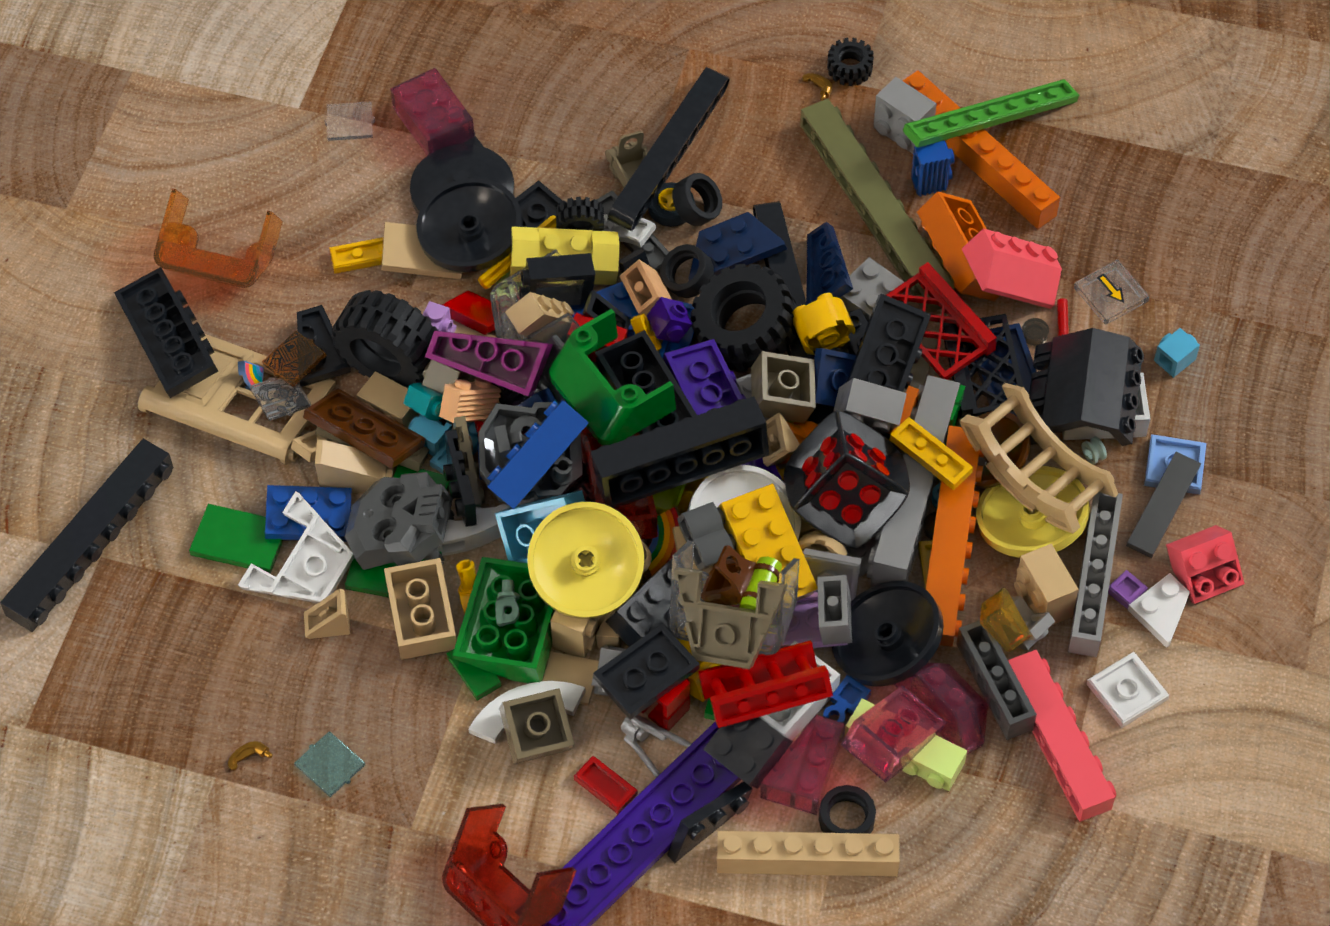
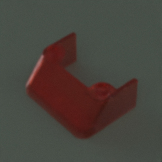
M502 803L466 808L442 874V883L446 892L482 926L546 925L561 912L577 870L570 867L537 872L531 889L527 888L504 866L508 846L504 838L497 833L506 806Z

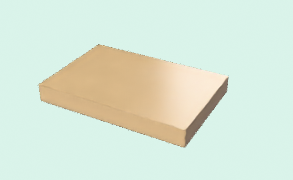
M385 222L382 271L461 279L462 272L442 268L426 256L417 236L416 225Z

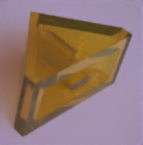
M1002 588L981 604L980 624L1007 652H1011L1032 636L1006 588Z

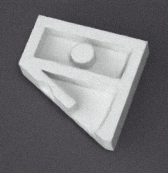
M1169 573L1129 604L1128 611L1167 648L1171 643L1190 591Z

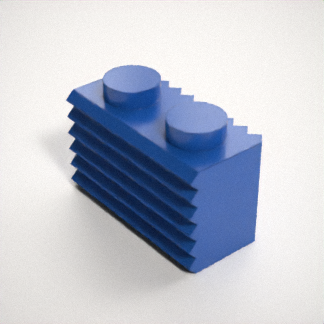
M945 140L919 148L915 146L913 150L911 180L917 195L921 197L922 194L926 196L927 193L946 191L948 180L953 178L950 164H954L955 158L952 148L947 147Z

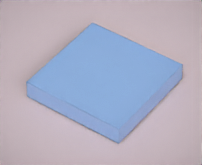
M1151 434L1144 486L1157 488L1175 452H1178L1201 463L1187 493L1200 495L1206 443Z

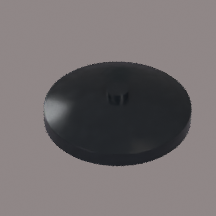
M474 144L449 145L430 153L417 165L410 181L411 201L416 213L419 214L425 201L436 190L448 183L467 178H483L495 181L506 187L514 195L513 173L507 162L499 154L488 148Z
M483 178L461 179L439 188L425 201L417 218V236L426 256L438 266L456 272L480 271L499 263L512 252L511 227H523V217L517 199L503 185Z
M891 581L875 585L851 601L852 643L832 646V651L837 664L844 673L863 685L881 687L899 683L920 671L931 660L938 649L944 628L941 609L931 594L915 583Z

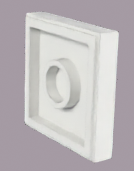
M1135 652L1089 678L1086 683L1121 728L1164 703L1169 698L1167 691Z

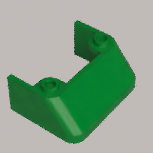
M612 308L575 329L549 369L552 384L569 406L589 422L586 426L597 442L603 446L623 441L676 410L674 386L671 381L647 395L639 386L634 384H627L614 390L587 356L618 338L615 312Z

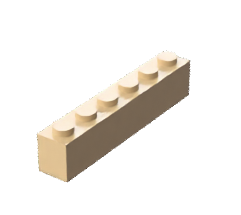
M717 831V873L898 876L900 864L899 834Z

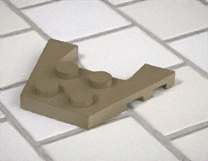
M680 567L675 568L673 574L675 580L678 581L680 590L679 600L681 606L684 607L687 620L685 626L692 656L698 661L745 669L752 668L787 590V584L769 581L758 582L756 610L702 602L703 571Z

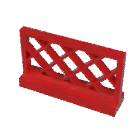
M929 262L919 267V273L886 294V296L898 301H904L905 304L907 302L923 303L922 311L924 312L926 304H935L942 309L941 316L931 315L929 321L940 322L939 332L925 331L923 336L925 338L938 339L937 349H928L922 344L919 347L922 349L921 356L942 379L947 380L983 354L988 356L995 351L997 337ZM919 283L925 290L924 297L908 295L909 289ZM943 322L956 324L959 328L958 335L942 333ZM941 339L957 341L956 352L940 350ZM960 342L973 343L977 349L972 353L959 352ZM939 356L955 358V364L945 371L938 363Z

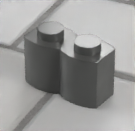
M713 502L684 512L677 518L681 532L689 545L691 555L699 571L712 567L717 563L724 546L730 545L736 550L734 537L724 529V514L719 507L716 508Z

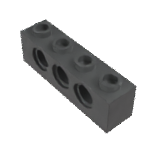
M986 618L960 627L956 645L1006 740L1033 731L1037 714Z

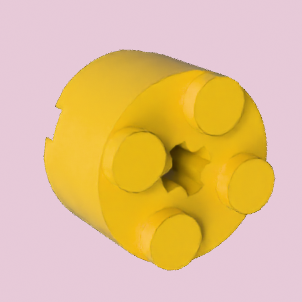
M832 293L821 294L816 301L808 305L798 306L792 312L795 330L805 352L810 355H815L814 351H816V348L829 350L835 347L840 348L850 341L848 335L851 332L853 334L856 332L843 300L833 297Z

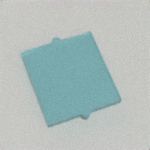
M330 731L315 745L311 744L309 750L294 763L301 772L329 797L334 795L344 784H349L351 778L365 766V762Z

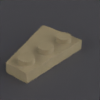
M454 417L453 430L456 429L458 435V451L462 450L465 473L469 477L476 507H481V503H485V496L482 486L478 487L477 477H479L477 462L473 460V444L468 433L466 417Z

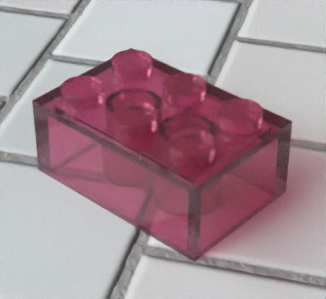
M436 68L390 88L393 109L427 156L442 147L460 144L475 136L473 118Z

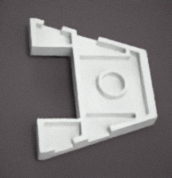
M295 491L282 513L306 527V530L277 577L251 563L238 586L243 590L319 603L335 591L355 557L352 551L306 502L300 493Z

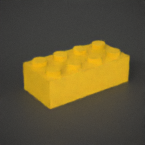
M773 483L722 502L718 506L725 517L724 529L735 539L737 547L735 551L744 559L757 563L760 557H772L782 564L780 581L778 583L787 584V590L779 608L809 597L818 590Z

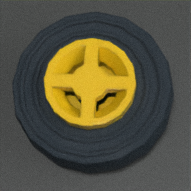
M674 182L665 183L648 208L653 220L662 226L674 227L686 223L679 216L675 207H671L674 205L672 200V192L676 184ZM691 192L692 200L695 203L693 193Z

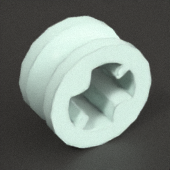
M1095 436L1090 439V442L1085 441L1082 443L1083 454L1089 463L1094 465L1098 463V459L1104 460L1107 458L1106 448L1098 437Z

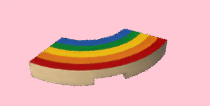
M676 506L651 519L653 538L649 550L652 560L649 568L645 571L648 578L672 557L677 560L678 555L672 530L673 527L679 526L677 518L680 516V512Z

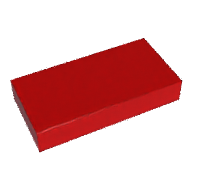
M592 756L574 775V781L617 814L638 795V790L595 756Z

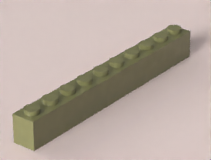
M828 98L801 109L800 126L903 281L905 282L919 273V267L929 262L950 287L956 291L954 280L945 272L941 259L938 256H934L928 240L918 232L914 219L907 216L903 203L900 199L895 198L889 182L883 180L874 161L871 162L868 158L864 145L858 143L849 124L846 125L843 121L839 108L837 106L834 107ZM919 283L910 288L913 296L924 297L925 290ZM918 303L923 309V303ZM926 304L925 312L931 313L940 309V307L935 304Z

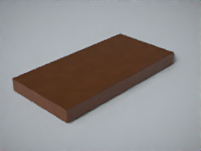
M339 388L304 410V419L391 469L425 446L426 438Z

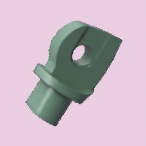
M502 580V592H499L497 595L495 611L498 626L515 623L520 616V609L517 604L520 595L515 592L513 580ZM507 608L512 609V612L510 614L505 613V610Z

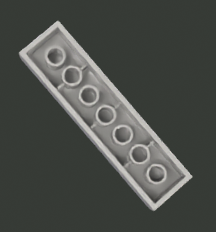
M928 375L925 386L919 385V402L916 408L913 407L910 418L943 444H946L947 429L960 383ZM904 451L901 454L907 466L910 492L901 508L876 534V544L871 549L868 561L867 578H871L870 588L891 581L908 582L931 502L933 488L937 481L935 475Z

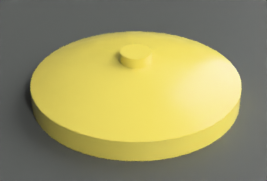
M1042 466L1029 479L1042 490H1045L1066 471L1055 467ZM1076 478L1059 492L1055 498L1070 503L1085 490V487ZM1002 485L986 488L980 496L978 507L976 508V519L980 534L989 546L1005 555L1020 558L1021 555L1051 543L1056 552L1072 544L1083 533L1088 524L1090 504L1088 501L1076 512L1080 528L1072 534L1046 522L1045 518L1047 516L1037 509L1031 512Z
M596 502L571 503L550 513L536 528L528 548V571L536 592L554 610L574 618H597L619 609L635 593L643 574V545L635 527L619 511Z

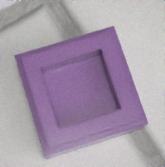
M1126 570L1109 585L1108 594L1128 609L1129 604L1145 593L1148 587Z

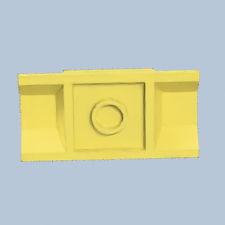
M511 227L512 252L509 280L521 281V270L525 269L526 258L591 253L595 270L594 284H616L620 245L618 232ZM576 280L559 281L558 283H576Z

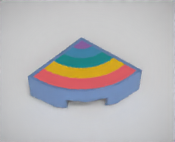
M238 361V373L243 376L244 382L247 385L245 388L252 391L262 387L264 367L247 361Z

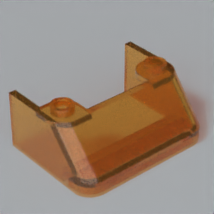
M172 188L154 250V261L164 270L240 288L252 286L273 260L283 221L272 211H267L259 242L252 244L248 248L245 259L197 249L199 241L197 231L189 225L182 224L189 199L177 189Z

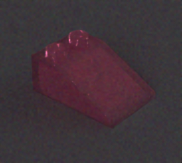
M902 685L852 723L841 746L886 783L902 771L945 727L947 722Z

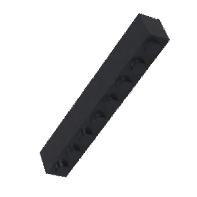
M143 438L2 599L0 604L5 616L31 632L38 625H42L54 606L64 600L67 591L73 584L78 583L82 579L85 570L91 563L96 562L100 558L103 549L109 542L114 541L118 537L122 527L128 521H131L136 516L140 506L153 496L158 485L169 478L174 468L170 454Z

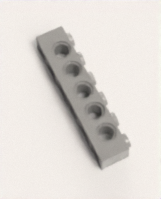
M1099 492L1092 499L1078 584L1079 591L1068 648L1069 653L1097 658L1102 637L1123 494L1118 493L1116 497H1112Z

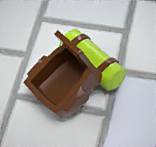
M726 545L723 547L717 563L713 565L701 598L708 603L727 606L740 605V608L756 610L758 582L769 581L778 583L780 581L782 564L772 557H760L757 563L744 559L730 545Z

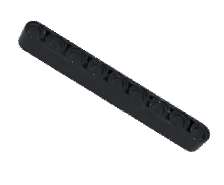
M709 67L703 70L615 200L608 214V221L631 232L635 229L724 95L729 85L730 77Z

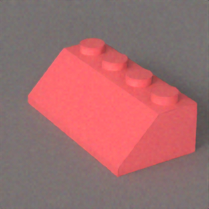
M983 228L962 248L982 291L1049 309L1054 306L1062 268L1057 260V253L1051 247Z

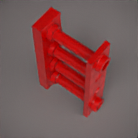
M811 640L759 654L753 667L750 669L719 665L698 671L704 699L710 698L718 728L833 696L828 669L825 665L817 667Z

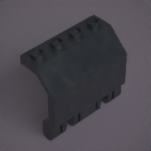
M1096 328L1053 337L1051 342L1039 344L1035 347L1033 367L1041 371L1031 375L1029 399L1039 416L1053 433L1087 426L1108 431L1122 446L1130 445L1133 442V434L1136 430L1135 416L1136 409L1139 406L1138 390L1141 384V364L1144 361L1143 351L1128 336ZM1030 435V445L1038 444Z

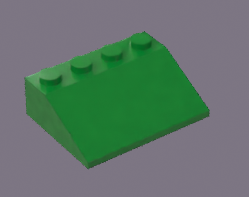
M489 557L481 558L452 654L453 659L516 682L534 683L543 680L552 648L550 620L555 610L544 602L536 592L530 579L528 563ZM502 580H513L515 592L520 595L517 601L520 616L515 623L498 626L495 611L497 595L499 592H502ZM507 608L505 610L506 614H510L512 612L511 608Z

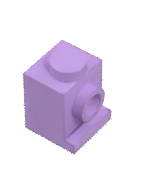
M429 301L422 315L427 316L431 320V325L435 326L438 331L454 333L457 326L451 320L450 308Z

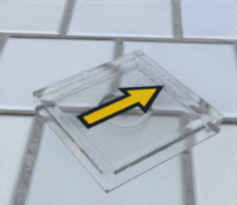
M1118 259L1074 283V289L1105 325L1147 303L1150 298L1149 294Z

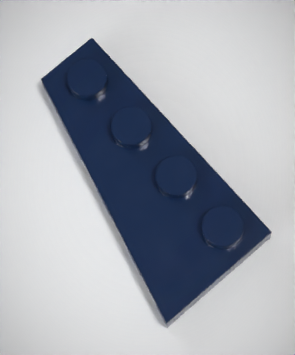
M828 222L823 223L807 234L806 305L816 301L821 294L832 293L833 297L840 298L853 289L834 227Z

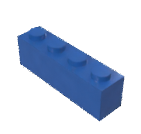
M554 400L544 411V414L547 416L540 425L535 422L524 434L528 438L521 447L516 444L506 455L509 461L504 467L501 468L497 465L487 477L491 481L487 487L513 510L589 423L564 400H561L559 403Z

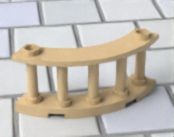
M1005 383L1002 385L1007 397L1005 402L984 419L966 415L960 420V424L974 450L978 451L980 449L989 461L985 466L1016 500L1031 512H1034L1036 509L1047 516L1045 521L1051 525L1073 534L1080 528L1076 512L1099 492L1112 497L1118 495L1114 484V477L1110 471L1087 462L1060 441L1039 416L1024 387ZM1011 410H1014L1024 425L999 445L991 431V427ZM1031 435L1043 451L1025 467L1018 469L1007 456V453ZM1052 458L1067 472L1047 489L1042 490L1029 477ZM1076 478L1088 485L1070 503L1055 498L1059 492Z

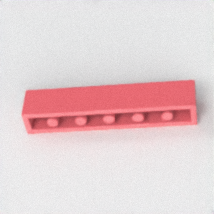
M1037 650L1009 659L1008 662L1037 714L1032 733L1079 822L1112 810L1116 797L1115 788L1111 781H1106L1102 773L1103 767L1100 759L1091 753L1086 733L1080 731L1076 725L1075 713L1070 706H1066L1059 683H1054L1047 660L1045 658L1041 659Z

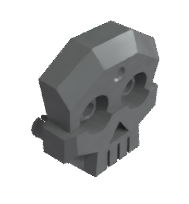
M535 402L532 408L496 403L479 430L480 476L486 485L491 482L487 477L498 465L503 468L505 465L501 460L494 427L505 425L509 435L516 431L528 430L535 422L540 425L547 417L544 411L552 402ZM581 433L522 500L534 498L537 501L563 495L572 485L582 480ZM522 434L523 441L525 442L528 438ZM491 491L499 502H504L493 491Z
M427 472L403 474L400 478L383 477L377 480L352 505L344 537L356 561L363 570L393 562L400 566L420 562L423 559L426 561L441 558L443 566L445 559L437 548L443 544L448 520H454L453 516L455 514L451 510L453 498L443 485H437Z

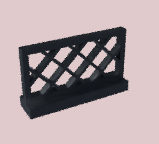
M1006 314L980 318L988 328L990 325L1002 323L1003 330L996 336V347L999 344L1008 349L1006 356L1002 359L993 353L988 356L983 354L976 364L972 362L952 376V381L966 386L960 405L961 419L966 415L978 417L984 413L992 412L1006 401L1002 399L1005 395L1003 389L998 395L986 390L992 381L1001 386L1005 383L1013 385L1016 382V386L1023 387ZM943 322L942 333L958 335L959 328L956 324ZM944 340L946 351L956 352L957 341ZM960 342L959 352L968 353L971 349H977L973 343ZM947 357L949 367H952L955 364V358ZM987 358L999 364L992 373L981 367ZM1003 367L1014 373L1008 382L997 376ZM976 372L987 377L982 386L971 381ZM981 395L993 400L990 406L977 408L976 401Z

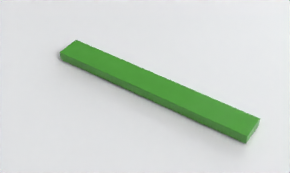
M1063 79L910 122L904 125L903 132L919 148L1077 102L1080 95Z

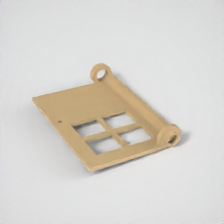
M207 334L201 339L207 338L215 353L210 356L219 372L172 398L166 393L161 381L155 387L146 386L141 392L138 401V409L147 414L150 412L159 414L280 459V462L285 465L296 461L299 454L291 449L292 439L297 438L309 422L303 418L304 410L307 409L304 408L292 412L293 416L281 432L255 424L265 410L262 407L280 402L273 399L277 392L269 393V401H274L271 403L262 402L248 421L223 412L237 393L260 400L253 391L242 388L245 382L243 376L238 373V361H247L264 367V372L279 377L278 381L290 378L288 376L290 372L293 374L297 372L296 377H293V375L291 377L295 378L293 379L294 382L300 385L299 371H280V364L278 373V360H276V369H273V367L269 366L272 358L268 360V356ZM283 363L282 370H292L289 367L284 368L285 363ZM327 379L304 386L312 389L305 398L308 405L311 406L327 396L335 387L336 381ZM281 403V404L275 405L274 407H277V408H281V407L286 408V407H285L286 403Z

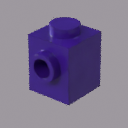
M660 297L647 314L656 338L679 343L693 325L682 302Z

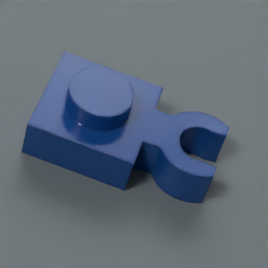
M846 675L834 691L833 696L830 697V701L835 705L828 706L824 710L823 720L827 721L831 715H837L839 719L835 723L836 728H842L845 724L847 712L852 715L861 699L867 701L871 695V690Z

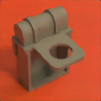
M642 131L622 136L619 139L618 146L605 151L606 159L610 162L609 168L614 177L619 179L623 188L648 153L647 146L642 145L644 137ZM632 138L637 139V142H628L625 145V143Z

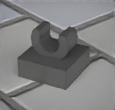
M502 425L494 427L502 463L506 464L509 461L506 457L509 451L516 444L521 447L524 441L521 431L508 435L506 426Z

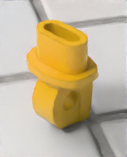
M645 314L634 316L630 322L635 334L645 330L656 349H661V343L656 338L654 331H651Z

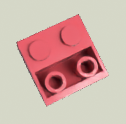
M1215 525L1166 544L1172 570L1179 582L1190 591L1189 599L1193 604L1245 584L1232 532Z

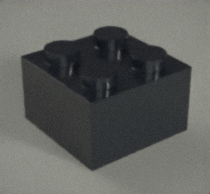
M760 716L719 728L703 750L749 786L758 789L793 741Z

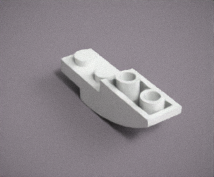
M502 504L491 508L476 507L477 525L466 527L463 518L460 521L448 520L443 544L437 550L442 552V556L452 555L478 548L500 538L501 534L495 513L510 508V506Z

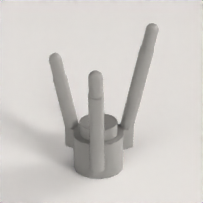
M639 714L631 720L626 717L621 725V731L626 734L624 741L632 746L655 777H658L660 773L638 745L637 740L642 742L652 734L663 741L667 737L687 748L692 744L652 723L647 718H643Z

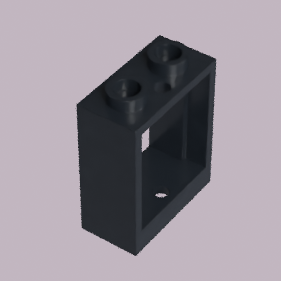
M591 253L526 258L525 269L521 270L522 286H519V298L522 299L529 292L548 298H555L561 302L565 301L572 309H583L590 291L594 288L595 270ZM576 280V285L537 288V283Z

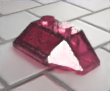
M927 663L913 676L894 684L947 741L967 750V754L983 746L988 704L950 664Z

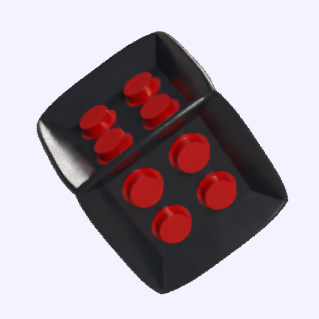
M838 410L823 419L803 440L789 458L784 469L785 488L792 509L805 522L820 532L853 549H858L870 541L901 508L910 492L907 466L903 455L895 445L862 421Z

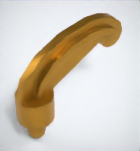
M807 73L802 76L803 81L811 80L822 88L820 91V99L822 101L825 98H829L832 92V84L828 79L814 73Z
M248 742L231 755L228 767L232 771L236 770L238 762L255 753L262 758L265 756L272 758L273 754L261 742Z

